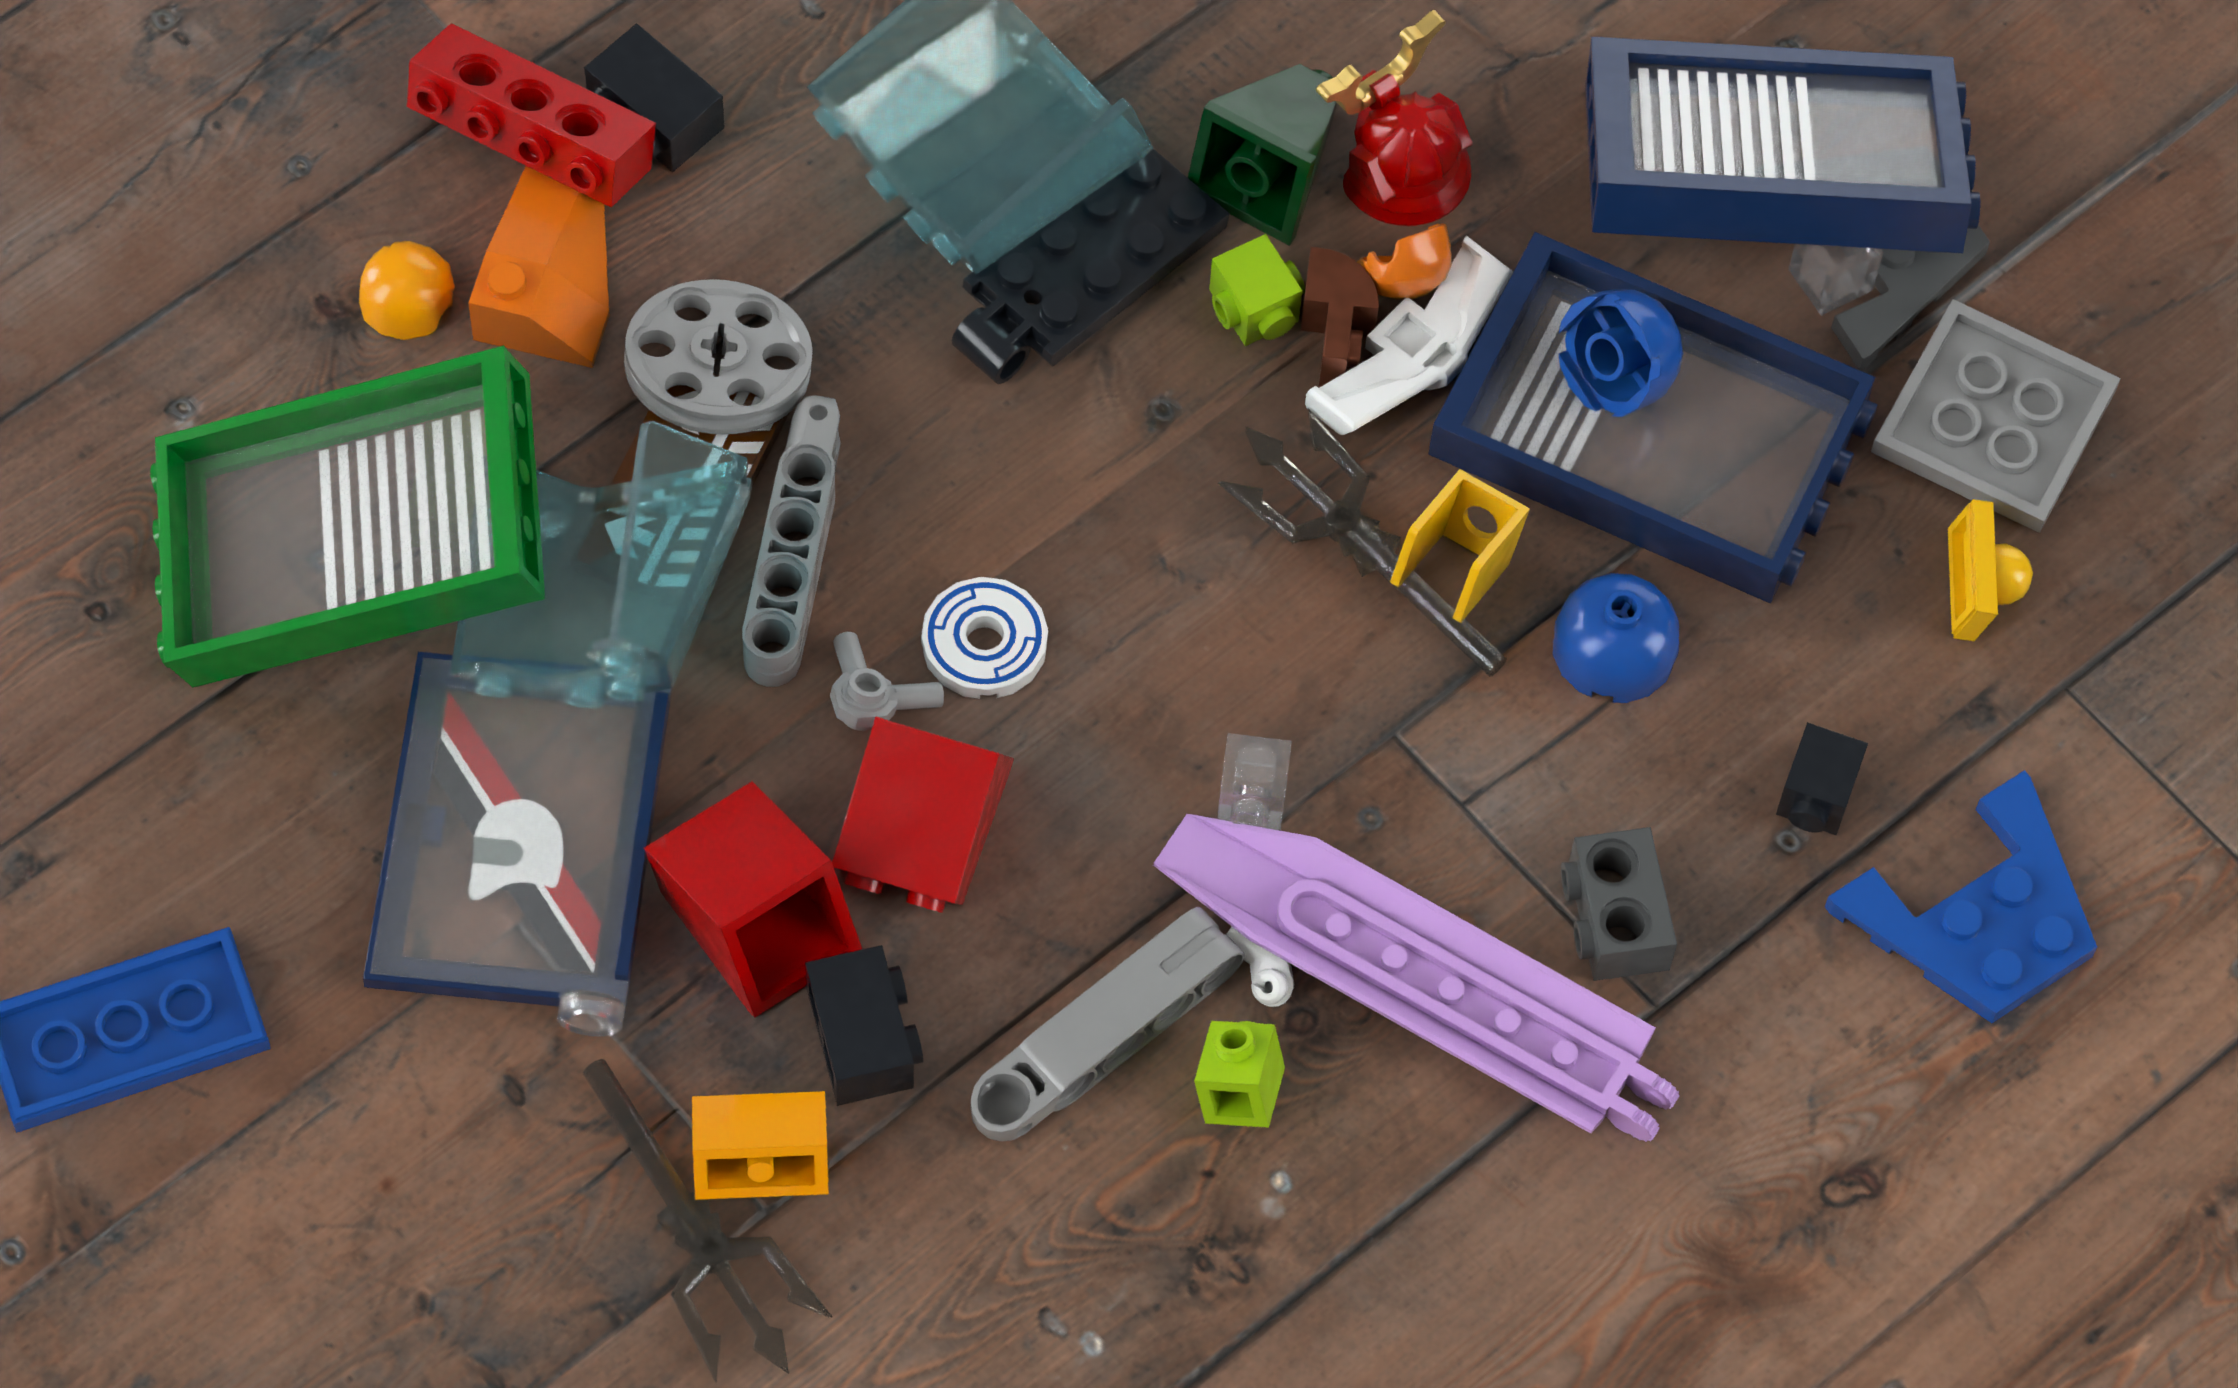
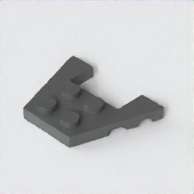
M1927 148L1814 162L1815 179L1821 181L1942 187L1940 167ZM1794 165L1795 178L1805 180L1804 165ZM1784 166L1775 167V178H1785ZM1764 169L1755 170V177H1765ZM1979 225L1977 229H1967L1963 253L1850 247L1881 294L1834 316L1831 328L1858 370L1867 368L1876 360L1881 349L1893 338L1898 339L1912 325L1913 319L1932 301H1938L1986 255L1990 241Z

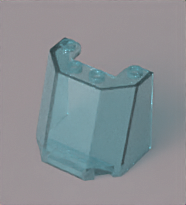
M904 0L807 86V89L819 105L812 112V115L835 141L843 135L871 168L864 177L887 203H890L897 196L910 210L903 216V219L925 244L931 242L951 265L960 261L975 274L981 272L1154 149L1133 107L1124 98H1121L1112 106L1011 0Z
M650 421L640 425L633 478L630 482L600 488L581 487L536 470L545 599L458 621L450 675L475 683L474 691L489 697L508 698L513 694L557 698L565 699L566 703L583 708H600L603 706L604 700L613 698L623 701H643L646 693L673 689L751 497L752 481L751 478H747V458L655 421ZM485 456L484 460L487 489L491 564L492 568H494L487 456ZM477 500L470 540L472 573L481 571Z

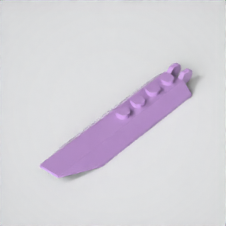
M1186 814L1154 862V867L1251 942L1589 1133H1592L1607 1117L1616 1128L1626 1134L1629 1133L1640 1141L1651 1142L1660 1129L1658 1127L1659 1124L1656 1122V1119L1651 1117L1652 1115L1619 1097L1622 1089L1627 1085L1636 1096L1665 1110L1667 1108L1671 1109L1680 1096L1678 1095L1679 1091L1676 1090V1087L1671 1082L1666 1081L1665 1078L1659 1077L1658 1074L1638 1064L1656 1027L1316 837Z

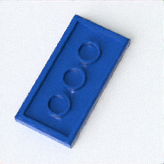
M230 927L0 1001V1085L16 1133L271 1049Z

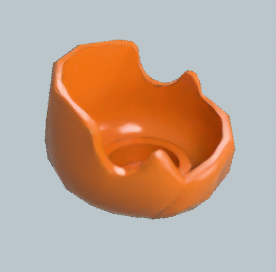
M1444 223L1434 224L1428 230L1399 239L1391 256H1377L1374 251L1368 253V256L1359 259L1357 262L1372 278L1377 294L1395 300H1404L1405 298L1412 300L1428 294L1445 281L1452 262L1447 225Z

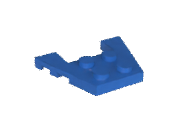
M2025 770L1980 798L1976 807L1979 815L2013 856L1918 917H1914L1874 867L1829 895L1825 904L1826 910L1842 923L1845 919L1851 921L1871 935L1870 941L1888 954L1895 951L1925 971L1923 974L1925 979L1990 1023L1995 1022L2091 959L2097 949L2096 942L2031 777Z

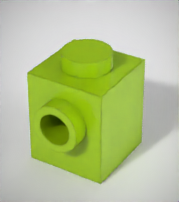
M1266 234L1212 258L1209 290L1213 295L1212 304L1214 311L1226 329L1234 328L1245 346L1262 338L1266 340L1276 339L1287 333L1296 322H1299L1301 298L1305 294L1304 281L1292 261L1284 262Z
M1211 1021L1194 1080L1205 1124L1269 1128L1285 1070L1275 1024H1262L1251 1021Z

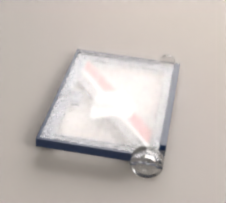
M418 651L363 976L365 988L557 1006L558 1023L571 1032L586 1036H609L618 1033L622 1029L624 1013H626L648 860L644 847L649 845L651 840L673 687L672 676L660 675L661 665L659 662L645 656H631L623 661L622 671Z

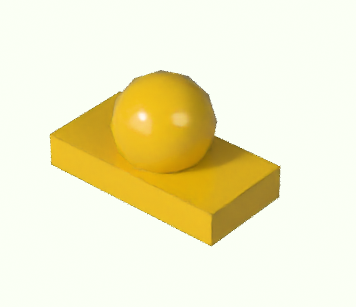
M1972 499L1948 527L1951 629L1954 639L1975 641L1998 615V605L2012 604L2023 598L2030 588L2033 576L2030 560L2019 548L2005 543L1995 544L1994 503Z

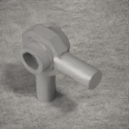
M843 632L834 638L833 644L842 675L832 685L830 698L836 718L843 721L848 727L854 730L866 731L872 729L875 716L890 720L896 710L938 708L943 706L944 691L941 682L892 685L891 681L886 679L881 673L867 668L857 634L854 632Z

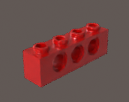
M452 23L409 60L408 108L611 208L652 169L655 122Z

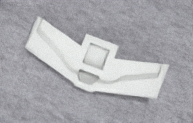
M1466 236L1461 249L1451 264L1446 280L1438 286L1426 309L1421 308L1410 298H1405L1367 335L1365 348L1374 356L1319 388L1317 386L1311 388L1306 394V408L1336 433L1345 435L1355 431L1424 389L1432 390L1447 386L1462 371L1468 359V352L1503 293L1513 271Z

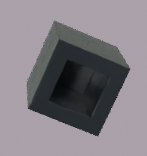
M1807 722L1784 786L1776 815L1789 819L1794 826L1804 831L1814 833L1825 831L1837 835L1868 743Z

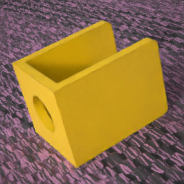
M1459 469L1408 530L1390 583L1400 587L1443 535L1479 555L1470 568L1452 617L1454 620L1462 623L1509 566L1530 508ZM1478 506L1490 512L1496 520L1497 531L1486 533L1477 529L1469 520L1468 508Z

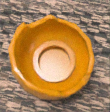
M412 241L394 242L390 246H383L366 263L360 279L359 304L364 321L381 335L401 340L427 336L437 329L442 314L448 307L452 306L455 284L450 264L431 247Z

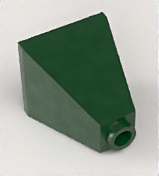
M1298 64L1210 100L1203 109L1187 178L1230 213V215L1290 246L1297 235L1337 106L1336 101L1326 103L1316 92V88L1322 82L1333 77L1325 71L1311 70Z

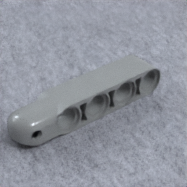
M807 396L797 405L792 417L786 448L777 467L742 628L744 668L754 682L766 687H778L788 683L796 676L801 665L835 505V470L841 446L838 433L840 413L836 400L830 397ZM803 477H812L819 480L817 484L812 486H802L795 483L796 480ZM790 532H802L808 535L807 538L800 541H790L783 538L785 534ZM778 587H790L796 590L794 594L787 597H779L770 593ZM767 642H777L785 646L781 651L775 653H766L758 649L760 645Z
M1201 907L1189 910L1040 1026L1016 1049L980 1077L974 1086L970 1105L972 1121L976 1128L992 1140L1011 1141L1026 1134L1053 1111L1065 1109L1225 983L1242 964L1245 958L1244 952L1227 934H1223L1219 930L1216 922Z

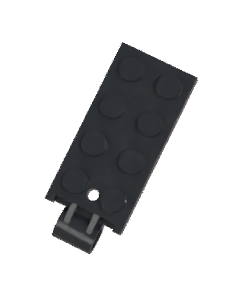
M1141 139L963 279L962 287L984 307L977 308L960 323L953 334L952 345L997 384L1005 383L1020 370L1027 360L1031 348L1051 366H1055L1226 229L1230 213Z

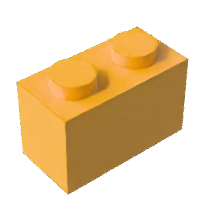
M825 1091L692 1096V1151L695 1200L829 1194Z

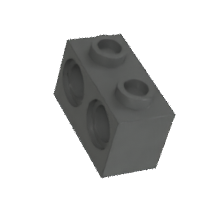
M1651 827L1574 837L1569 862L1561 863V881L1566 900H1576L1580 920L1574 921L1573 926L1575 947L1580 960L1589 959L1593 981L1670 970L1677 941ZM1611 869L1618 872L1624 880L1615 883L1606 882L1600 879L1595 871ZM1613 927L1627 928L1635 934L1637 939L1627 942L1617 940L1609 934L1608 929Z

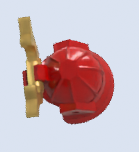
M1435 10L1430 11L1414 26L1406 27L1400 32L1399 37L1402 39L1403 44L1399 54L1379 71L1372 70L1362 77L1352 65H1348L1337 77L1322 82L1316 88V92L1326 103L1336 101L1347 114L1359 113L1354 130L1357 147L1349 151V168L1344 174L1343 189L1346 196L1361 211L1376 220L1391 225L1419 226L1437 221L1448 215L1461 203L1470 186L1472 168L1466 149L1472 146L1473 142L1458 104L1439 92L1431 98L1419 95L1416 91L1412 94H1400L1399 86L1407 81L1415 72L1428 44L1446 24L1444 19Z

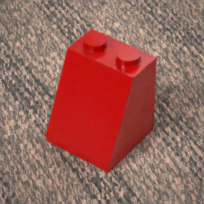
M875 716L832 861L834 868L847 871L844 884L877 894L882 893L884 883L909 890L906 898L907 903L943 913L946 901L963 905L1014 758Z
M753 781L644 847L660 892L754 1018L806 986L805 962L862 950L832 861Z

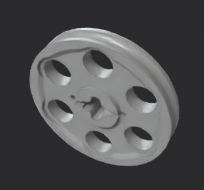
M711 279L690 281L669 287L648 299L636 311L627 328L624 369L632 391L654 414L685 429L709 434H737L769 426L786 416L797 406L809 385L812 343L805 324L798 314L781 299L752 285L729 280ZM691 307L702 310L707 317L699 321H687L680 318L676 312L682 308ZM746 314H757L763 316L769 323L763 327L753 328L743 325L738 321V318ZM722 336V354L724 359H721L719 376L715 377L713 376L715 358H712V354H716L717 337ZM648 343H660L669 347L672 352L662 357H654L645 354L640 348ZM772 356H784L793 360L796 365L787 370H778L768 366L765 360ZM676 385H687L694 388L699 394L691 399H678L672 397L666 390ZM745 391L757 395L761 401L755 405L743 406L733 402L729 397L736 392Z

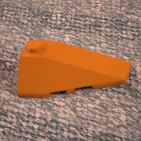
M525 166L486 250L468 302L473 340L496 346L504 345L509 349L593 368L610 317L605 204Z

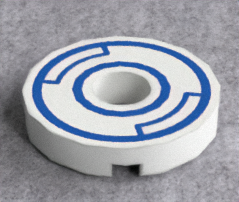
M977 577L957 582L937 595L925 613L921 643L927 668L944 687L963 697L980 699V695L989 696L997 694V698L1014 694L1034 679L1045 662L1048 627L1042 608L1026 590L1007 580ZM978 628H991L1001 635L1002 641L993 649L981 650L972 646L967 637Z

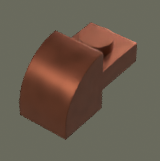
M1310 247L1300 331L1325 334L1319 387L1345 373L1346 366L1355 367L1359 365L1362 338H1367V335L1376 327L1379 301L1372 278L1358 262L1345 254L1331 249Z

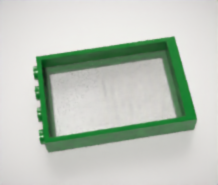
M504 345L155 437L156 462L151 465L150 476L153 488L157 494L158 518L154 519L152 530L160 556V574L155 578V592L158 602L162 607V631L157 635V648L163 664L173 670L192 688L545 599L529 372Z

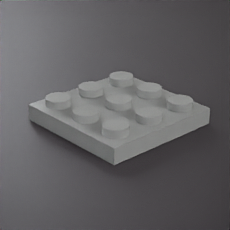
M1952 299L1876 436L1871 453L1967 499L1993 502L1995 512L2040 533L2115 394L2121 378Z

